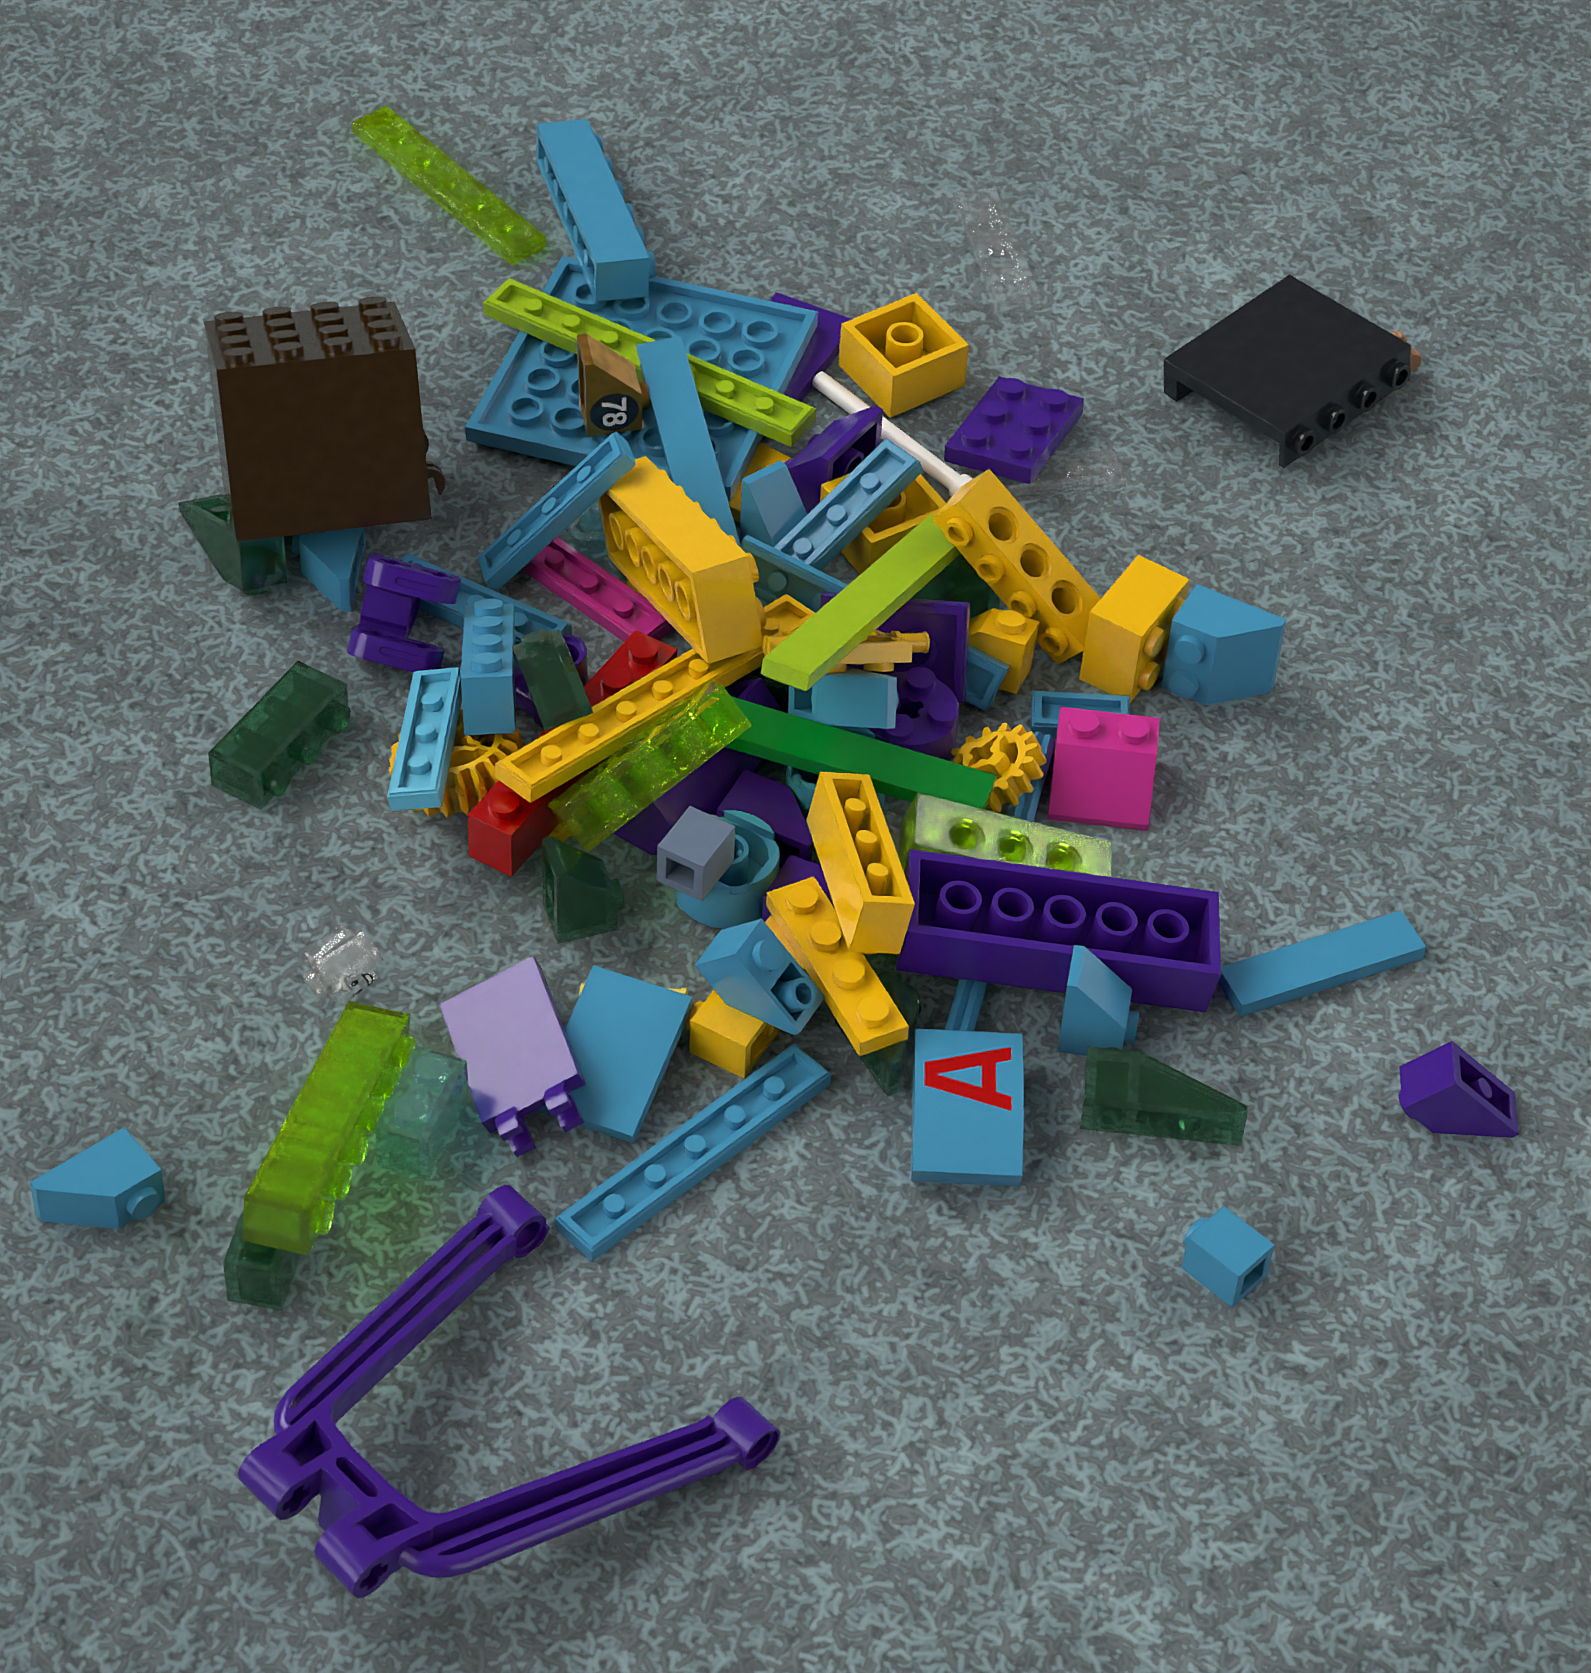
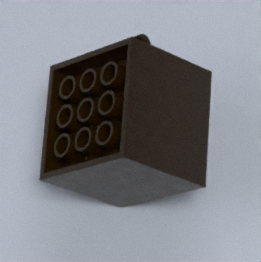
M367 297L358 300V305L346 307H339L337 302H319L312 304L308 311L291 312L289 307H271L264 309L262 315L243 317L241 312H223L216 314L213 321H204L223 488L236 542L432 519L428 479L434 477L439 495L443 493L446 481L441 468L434 462L426 461L429 440L423 429L416 349L395 301L387 302L385 297Z

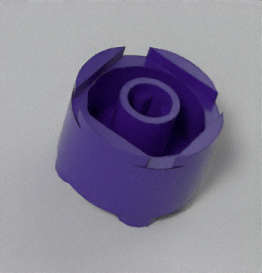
M918 666L911 668L908 672L887 674L888 676L897 677L899 703L896 710L895 728L867 729L875 734L876 740L950 761L953 757L951 751L956 747L959 704L954 693L947 685L936 679L935 673L926 667Z

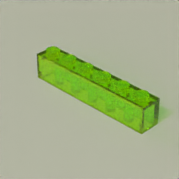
M348 1001L244 1196L242 1241L309 1255L318 1235H326L333 1219L334 1203L336 1199H345L350 1186L351 1169L353 1165H362L367 1151L368 1135L370 1132L377 1133L379 1131L384 1116L385 1101H393L395 1099L400 1084L401 1069H409L412 1065L416 1051V1038L409 1036L411 1014Z

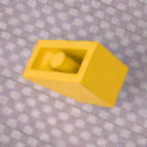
M992 608L969 620L968 645L1010 665L999 689L1017 694L1031 669L1040 621L1026 618L1016 611Z

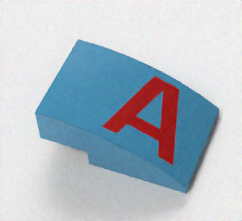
M915 1029L910 1181L1019 1187L1023 1177L1024 1128L1022 1034Z

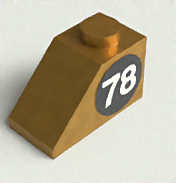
M578 334L579 406L587 436L643 429L642 410L650 408L646 381L638 382L632 362L588 334Z

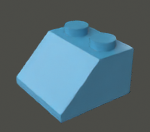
M1196 584L1172 619L1161 688L1169 690L1179 697L1189 698L1203 705L1270 693L1275 684L1287 619Z

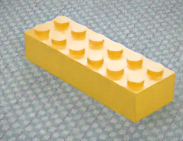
M646 456L635 459L636 465L598 499L610 561L708 664L763 647L761 628L766 626V615L760 600L755 596L753 583L759 580V573L750 552L745 553L737 545L735 538L732 535L728 536L719 527L715 518L710 519L703 512L700 504L697 501L693 502L685 494L681 485L676 486L669 479L664 469L660 470Z

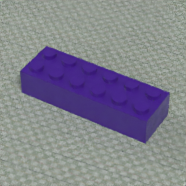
M910 849L904 875L915 906L900 954H896V970L1066 993L1074 945L1085 946L1132 988L1130 1002L1199 1012L1207 1011L1221 976L1219 892Z

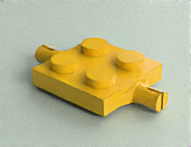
M875 630L828 673L846 672L847 664L864 665L863 669L867 671H893L894 663L912 662V653H927L930 647L929 635L927 632L900 633L899 631H892L891 633H884ZM782 631V636L765 635L762 644L764 655L766 656L794 631Z

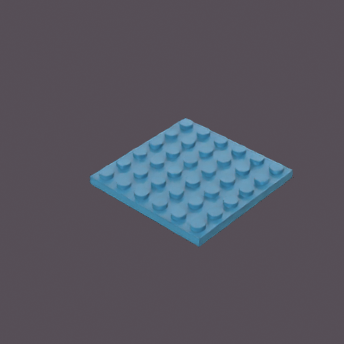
M562 256L542 291L654 340L682 336L687 354L781 394H784L818 325V311L657 276L649 278L648 297L595 302L578 259ZM521 330L465 426L466 441L574 466L583 461L612 434L587 436L579 406L577 355ZM650 404L649 409L642 410L643 429L617 433L628 442L634 459L644 456L648 457L660 470L664 469L671 480ZM702 409L727 499L731 501L763 435Z

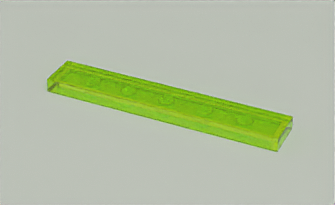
M387 105L352 121V133L510 265L546 248L545 235Z

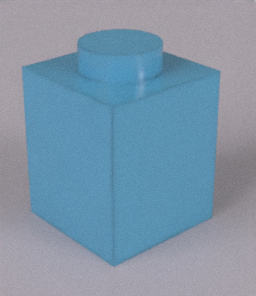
M1223 1205L1209 1219L1199 1218L1188 1229L1183 1239V1244L1186 1247L1181 1268L1230 1307H1234L1268 1276L1275 1245Z

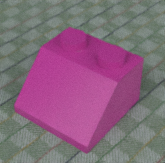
M1060 707L1047 819L1148 831L1160 718Z

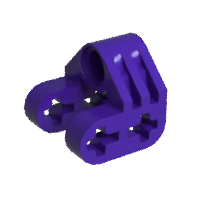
M373 553L369 555L363 582L367 583L360 613V622L352 627L347 653L357 658L410 672L441 669L444 649L408 637L418 614L420 600L425 599L443 604H456L461 578L442 571L422 567L421 564L407 563L401 559L384 557L382 554Z

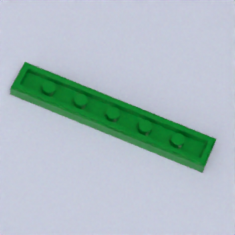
M708 689L704 690L688 726V736L817 775L820 772L870 775L875 792L978 823L982 820L995 786L996 775Z

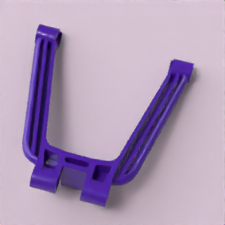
M503 1185L496 1188L483 1200L475 1218L464 1225L285 1392L277 1403L273 1416L275 1436L261 1443L247 1455L240 1465L238 1479L279 1520H287L295 1516L309 1504L312 1498L320 1495L318 1524L325 1532L316 1543L314 1555L353 1596L363 1598L372 1594L391 1574L402 1567L416 1574L431 1578H449L466 1574L718 1473L737 1462L745 1470H751L773 1452L779 1442L780 1431L741 1396L729 1400L718 1410L713 1418L708 1415L699 1422L503 1491L445 1513L425 1511L392 1487L351 1446L335 1423L503 1263L513 1257H525L544 1241L550 1229L546 1224V1218L512 1186Z

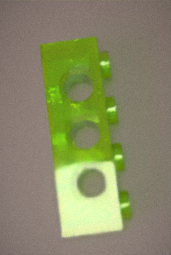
M708 680L547 806L577 846L588 853L752 725L723 685Z
M920 793L916 795L900 823L899 860L903 872L910 849L1111 877L1112 842Z

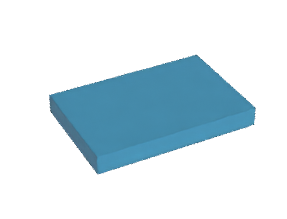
M593 965L565 1028L586 1085L572 1091L584 1123L579 1126L633 1144L635 1143L694 1006L693 997ZM546 1105L535 1110L552 1116Z

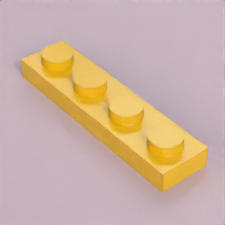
M813 876L767 892L766 907L810 978L825 996L826 1004L859 1057L907 1040L909 1025L862 952H849L836 910L816 878Z

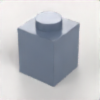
M689 806L657 846V881L699 901H703L734 861L735 826L725 822L716 815H709Z

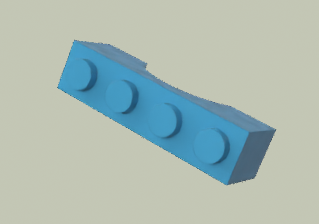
M490 598L478 600L473 605H465L461 662L464 735L516 733L514 670L517 669L514 603L503 604L499 599Z

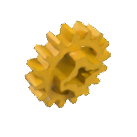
M1003 723L997 732L993 731V733L989 727H985L981 737L975 739L969 735L965 738L966 743L961 748H953L951 751L954 757L951 762L996 775L995 786L986 810L992 809L995 815L1000 814L1003 804L1009 802L1010 805L1016 806L1019 804L1018 798L1023 793H1032L1034 788L1030 781L1043 777L1044 773L1040 766L1047 763L1042 753L1043 749L1032 731L1027 733L1021 724L1011 730L1008 723Z

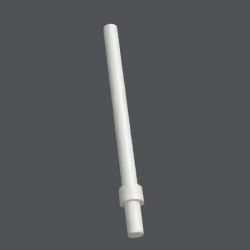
M819 372L813 378V387L850 415L870 407L827 373ZM885 417L882 418L881 439L885 440L887 438L919 460L923 471L949 490L950 497L961 486L973 479L967 474H958Z

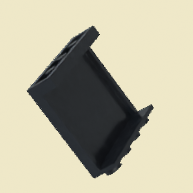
M1289 274L1164 358V393L1178 402L1195 391L1279 443V466L1285 468L1301 456L1307 455L1315 446L1332 434L1340 432L1345 425L1359 415L1371 410L1376 403L1395 390L1401 389L1409 381L1411 374V345Z

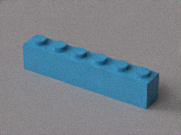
M588 119L538 123L536 162L595 302L648 297L649 278H654L656 274L654 254L652 251L646 250L643 230L634 224L632 205L630 203L625 204L622 183L620 180L615 181L611 158L604 157L601 136L594 134Z

